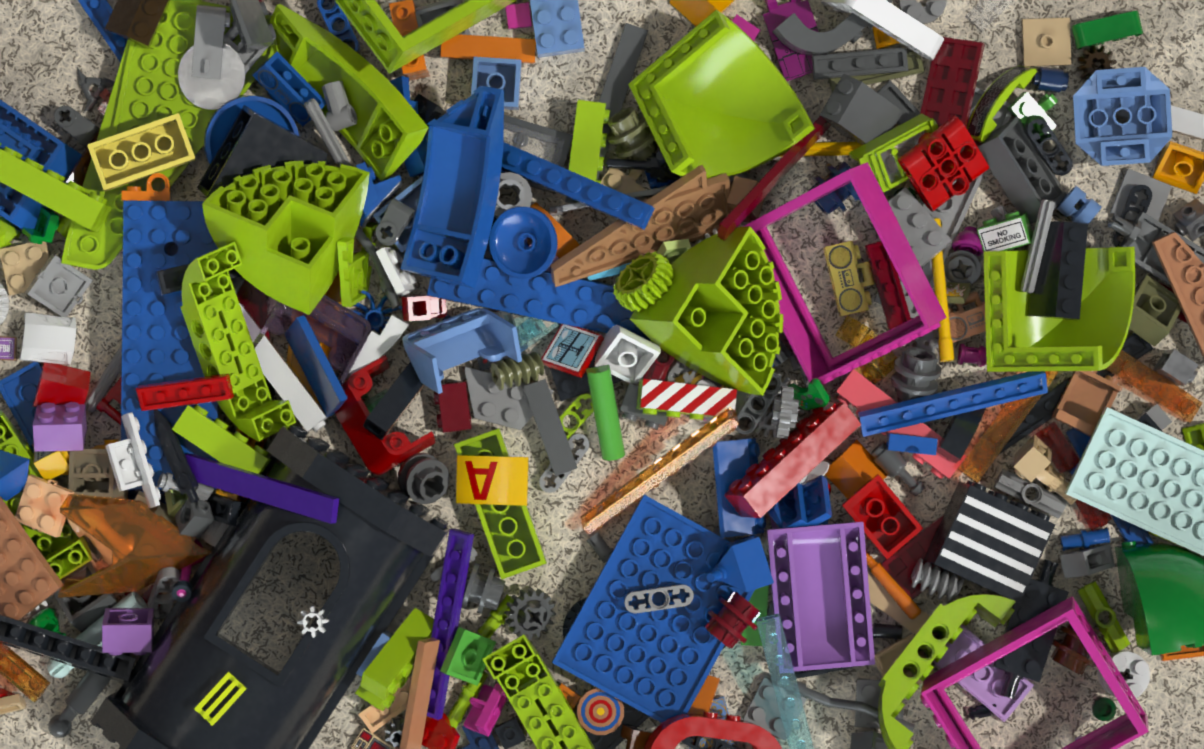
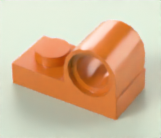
M155 173L147 180V191H141L142 187L127 186V191H122L121 196L122 201H171L170 182L164 174ZM157 178L165 181V188L159 192L152 189V182Z

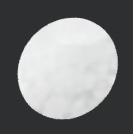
M223 43L221 78L191 77L194 46H192L182 57L178 70L179 85L186 98L196 106L210 110L219 109L230 100L236 99L240 95L245 82V68L239 54L231 46Z

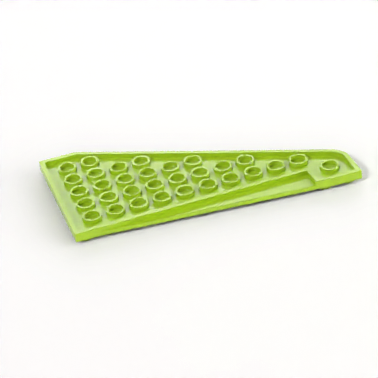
M171 0L149 49L127 40L97 141L179 113L194 156L198 154L204 146L207 125L218 109L210 110L198 107L186 98L179 85V65L184 54L194 46L197 5L226 8V13H231L229 6L201 0ZM232 14L230 16V27H225L224 35L233 26L232 22L234 19ZM266 15L265 19L269 25L271 15ZM239 34L232 41L237 46L241 42ZM273 45L266 49L245 74L244 86L238 97L246 93L256 80L252 75L274 54ZM91 157L83 187L86 188L85 194L89 195L93 192L107 199L106 205L112 208L98 233L73 220L71 221L61 263L92 270H99L110 265L123 249L122 191H127V186L142 187L141 191H147V180L149 177L105 192ZM190 162L160 172L168 178L170 188ZM157 178L152 182V189L159 192L165 188V181L163 179Z

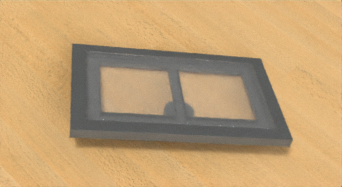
M504 115L505 143L564 168L573 135ZM501 168V173L509 172ZM526 179L530 187L556 194L555 191Z

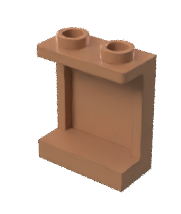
M1074 371L1051 417L1091 437L1105 406L1111 408L1118 392H1121L1123 387L1117 385L1119 382L1117 379L1109 375L1103 378L1096 374L1097 371Z

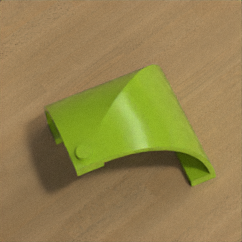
M718 10L710 14L628 84L671 172L680 176L686 175L700 165H703L705 168L707 179L724 173L727 176L751 170L778 157L815 129L795 92L773 62L740 27Z
M1135 247L1086 248L1079 320L1028 316L1030 293L1021 291L1020 287L1029 250L984 252L987 372L1100 371L1109 367L1115 361L1126 340L1132 318L1135 296Z

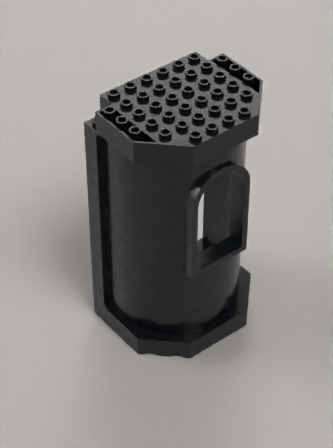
M282 426L267 449L272 454L270 457L272 460L262 475L339 498L337 522L330 524L247 498L246 502H241L236 526L229 525L217 545L211 548L189 583L192 585L190 599L185 602L177 601L154 636L152 652H147V654L140 657L131 671L127 684L123 683L117 692L105 698L90 723L101 728L103 736L109 742H117L120 746L119 749H310L358 675L356 672L381 634L387 630L448 535L450 529L447 528V525L449 523L438 516L432 518L428 514L430 509L420 503L412 504L408 501L410 497L401 490L392 491L389 489L390 483L381 477L373 478L369 476V470L361 464L353 465L349 463L350 457L341 451L329 450L331 445L324 440L308 438L306 436L308 432L300 426ZM294 532H312L324 537L336 550L340 561V576L335 589L321 609L325 610L322 614L323 618L329 619V622L323 623L322 626L326 631L322 633L317 630L316 637L312 638L311 632L307 631L279 673L219 634V632L280 540ZM317 617L314 619L310 627L316 625L317 627L319 626L317 624ZM230 672L247 689L212 726L194 708ZM229 679L202 709L206 711L232 681ZM237 686L211 712L210 716L212 718L239 690Z

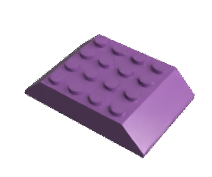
M863 521L768 529V556L770 572L774 581L771 584L779 673L875 665Z

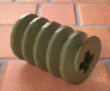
M537 352L523 354L521 356L522 361L519 363L511 358L491 363L492 378L498 390L504 389V383L507 388H512L513 382L516 386H520L521 379L525 384H529L530 377L533 382H537L538 374L541 376L544 374V365L540 355Z

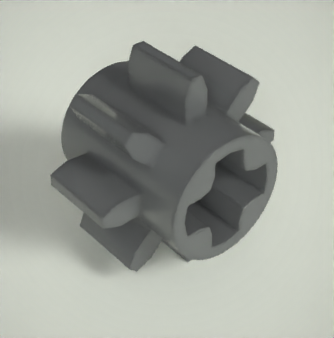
M404 717L391 718L390 725L384 726V732L386 733L385 741H390L393 747L400 746Z

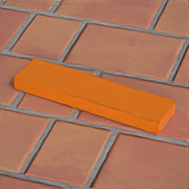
M458 34L441 44L440 58L473 60L474 57L518 59L522 63L534 64L536 41L535 39Z

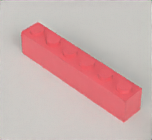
M854 369L848 373L835 390V393L838 394L836 399L839 402H845L847 406L851 404L857 409L856 415L861 411L897 403ZM924 423L881 433L884 436L890 433L938 439L937 447L942 440L939 434ZM936 452V455L913 453L911 457L921 465L925 462L932 467L930 472L939 479L943 477L950 479L967 456L963 455L957 463L952 462Z

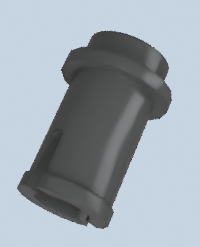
M597 532L587 540V543L590 544L599 556L598 560H602L605 563L613 548L610 549L600 536V533Z

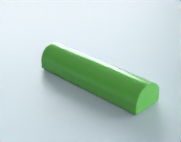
M610 365L587 368L586 372L602 459L607 461L618 460L625 456V449Z

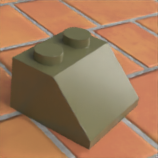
M1147 274L1135 288L1129 329L1155 347L1170 333L1181 311V307L1174 293Z

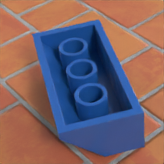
M756 438L712 442L720 538L764 533V528L766 527L765 515L761 518L741 517L724 496L730 490L729 486L734 481L741 480L746 475V470L750 466L758 464L760 448L758 443H756Z

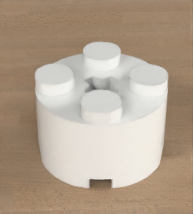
M1120 650L1115 653L1110 652L1109 655L1118 670L1128 673V676L1123 678L1135 697H1139L1146 690L1150 681L1148 664L1141 656L1128 650ZM1098 669V678L1101 686L1106 692L1115 696Z

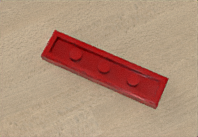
M229 374L140 385L136 388L141 411L228 400L234 397Z

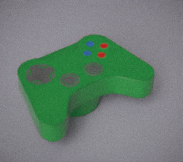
M817 378L812 379L807 388H801L793 383L788 386L794 388L793 399L799 400L798 405L806 411L826 407L830 401L829 395Z

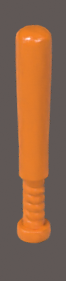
M866 550L867 565L871 569L870 572L910 619L917 618L921 614V609L880 563L878 564Z

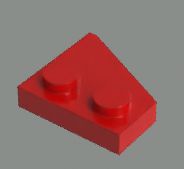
M443 713V718L439 720L426 716L422 745L429 749H455L460 735L450 725V720L446 714Z

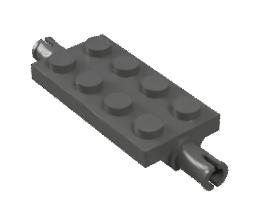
M1141 211L1138 213L1133 224L1121 218L1118 214H1114L1111 218L1113 222L1109 221L1108 227L1124 236L1119 247H1135V264L1170 285L1152 241L1175 231ZM1177 233L1204 264V249Z

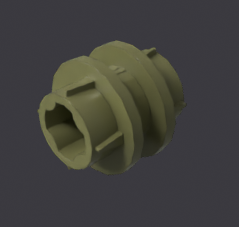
M628 107L617 112L609 119L607 124L611 131L607 135V140L610 144H619L615 149V153L619 158L628 157L629 160L644 161L652 153L656 152L658 147L654 142L655 138L649 126L646 127L648 124L643 113L637 114L633 107Z

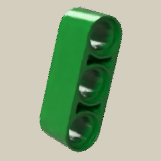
M1138 11L1126 12L1071 26L1077 50L1085 46H1097L1105 44L1104 42L1112 40L1114 42L1127 39L1129 36L1135 35L1136 37L1144 34Z

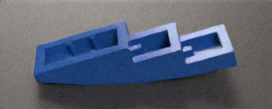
M400 76L391 80V84L403 95L418 114L417 101L410 100L409 77ZM427 132L420 145L404 161L410 177H416L424 173L427 153Z

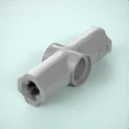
M1002 469L995 481L994 488L1058 519L1066 507L1067 501L1064 498L1049 492L1037 484L1023 480L1005 469ZM1029 487H1033L1036 490V497L1033 500H1028L1025 496V492Z

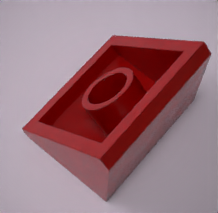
M44 362L33 407L43 403L65 405L69 402L84 404L89 391L91 372Z

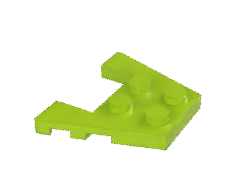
M369 222L363 228V232L371 242L373 231L376 232L379 223ZM344 237L337 241L341 287L340 298L342 306L353 307L366 298V295L362 294L361 291H369L372 266H368L370 255L363 246L360 252L353 255L354 238Z

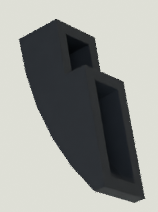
M986 408L954 415L944 432L936 452L954 463L960 461L979 426Z

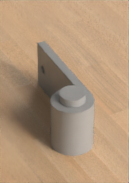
M197 5L191 77L221 78L225 27H230L231 13H226V8Z

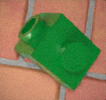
M41 207L35 229L23 227L22 233L32 243H52L55 231L59 227V215L50 208Z

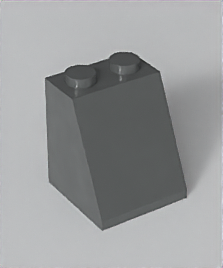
M843 74L821 111L820 116L844 137L864 145L892 130L903 111L863 82Z

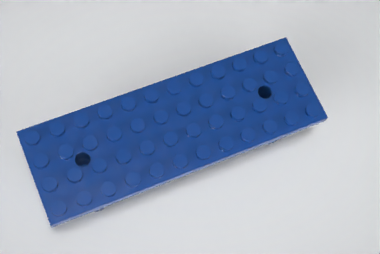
M123 201L121 416L132 412L139 421L140 430L138 432L140 439L145 442L147 453L145 454L147 462L153 468L154 476L152 479L154 486H157L162 473L166 474L168 472L173 474L155 433V409L141 411L136 388L140 385L204 377L180 306H183L182 290L161 295L156 271L190 264L194 259L218 249L205 222L202 206L204 201ZM217 401L198 403L199 406L209 412L207 414L209 418L214 421L216 418H219V404ZM188 405L158 410L174 427ZM121 418V441H122V440H126V439H128V438H127L126 431H125V428H124V425H123V421H122V418ZM175 432L184 454H194L218 462L211 455ZM138 486V487L131 488V489H143V488H142V486Z

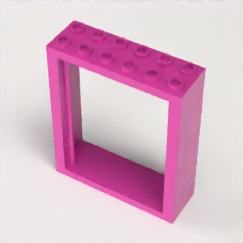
M868 162L841 173L745 225L750 226L759 236L766 247L764 252L768 261L773 262L775 267L773 269L775 281H779L782 300H779L780 314H783V331L809 383L812 379L817 378L824 385L877 357H881L918 337L926 335L940 327L939 322L947 318ZM851 182L919 316L833 358L767 227Z
M1073 596L929 675L923 681L922 695H920L926 708L930 707L933 711V719L939 728L943 727L946 732L945 738L951 748L981 749L944 689L1069 621L1126 714L1061 749H1118L1149 732L1148 716Z

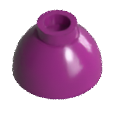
M972 226L965 227L964 231L960 232L953 240L952 249L954 251L957 249L969 250L970 253L976 254L977 257L982 255L984 251L977 228Z

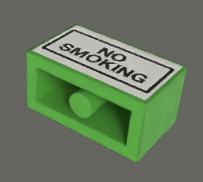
M1019 211L1006 214V219L997 221L995 217L983 221V225L977 229L983 251H1006L1030 244L1033 231L1027 213L1019 214Z

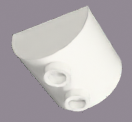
M615 325L605 335L597 351L595 366L610 365L612 375L637 385L659 356L661 349L655 343L619 325Z

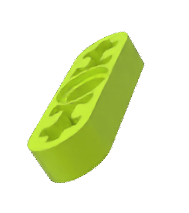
M590 394L580 395L560 416L564 431L569 433L566 436L567 440L594 412L592 402L590 403L592 406L591 410L584 409L581 414L585 415L582 420L577 413L571 411L574 406L577 410L581 407L582 404L579 401L582 398L584 400L591 399ZM566 415L575 416L577 424L574 428L568 429L563 425V418Z

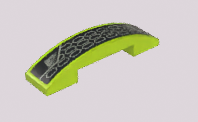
M1020 65L1013 67L1000 75L987 88L978 101L967 127L974 141L985 142L997 126L992 118L1015 88L1024 89L1037 73L1035 68Z

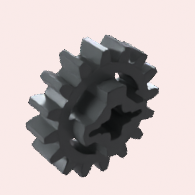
M529 587L527 593L521 589L519 597L512 595L514 602H507L506 605L510 607V610L504 612L508 617L505 623L510 627L509 630L518 637L525 635L528 640L532 639L533 634L539 638L541 630L547 633L546 625H553L554 622L550 620V617L556 615L552 610L555 604L550 600L551 597L540 589L535 591L532 587ZM527 610H529V611L531 612V614L533 615V618L529 615V613H528Z

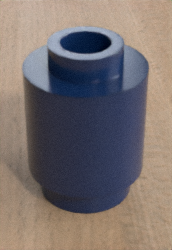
M1040 66L1032 78V84L1036 85V90L1060 93V91H1066L1068 87L1069 73L1063 72V69Z

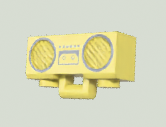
M853 241L824 247L823 250L839 317L868 311V305H872L869 291H864V287L874 285L869 261L858 264L857 259H861L858 245H853ZM860 268L864 278V282L861 283L857 273V269Z

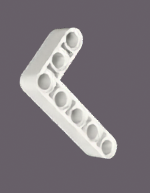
M821 0L823 5L826 6L828 4L832 6L834 11L856 14L926 59L934 60L944 41L941 35L886 0Z

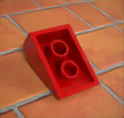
M879 474L874 476L842 504V507L854 522L863 521L864 535L881 556L886 559L890 558L924 529Z

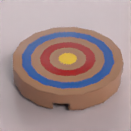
M595 687L588 690L580 698L577 706V717L581 726L586 731L595 735H606L614 732L621 725L624 718V705L621 700Z

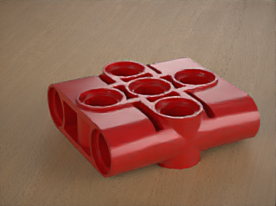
M955 115L934 132L922 134L918 144L898 158L900 166L921 200L932 212L954 195L964 194L968 190L969 184L989 169L988 163L967 128ZM935 142L934 147L930 149L931 145Z

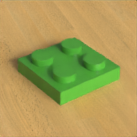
M458 627L440 672L478 686L486 667L482 658L492 653L496 641Z

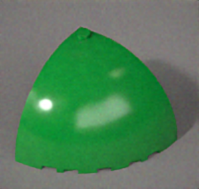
M1135 540L1123 541L1121 546L1115 547L1124 613L1133 617L1137 647L1153 656L1181 651V646L1183 645L1188 648L1204 646V558L1187 549L1164 543L1136 544Z

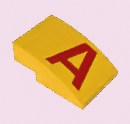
M457 455L456 503L527 506L529 457Z

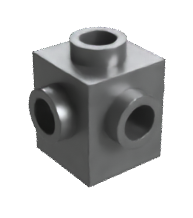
M1195 198L1173 214L1177 223L1174 225L1177 232L1182 236L1186 235L1192 242L1204 234V205Z

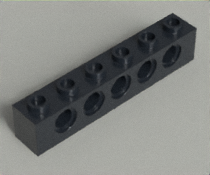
M0 615V644L127 684L136 658L124 654L110 655L102 653V647Z

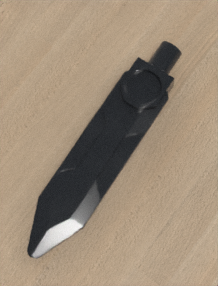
M155 409V433L176 479L181 494H187L190 503L197 502L199 497L195 488L199 485L191 471L175 431L172 430V424L158 409Z

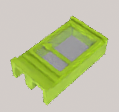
M921 113L849 152V155L859 162V165L868 162L884 193L908 180L898 162V158L917 145L922 134L934 132L938 125L933 118H929ZM935 142L931 145L930 149L934 147Z

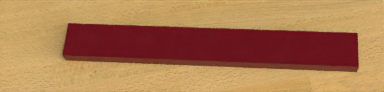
M819 116L813 123L815 129L792 146L722 220L717 237L725 241L830 128L831 125L824 118Z

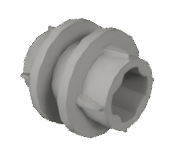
M512 172L501 173L499 189L512 188L517 193V204L514 206L511 204L503 205L498 199L500 196V191L498 190L494 213L496 219L511 208L530 207L532 201L531 187L526 179Z

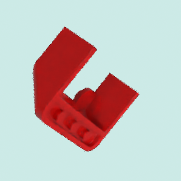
M386 355L353 373L341 385L347 400L335 413L369 472L375 475L384 474L403 463L408 457L420 453L435 444V437L432 431L410 443L407 436L402 432H392L381 440L363 427L370 412L361 397L372 389L373 383L371 378L390 368Z

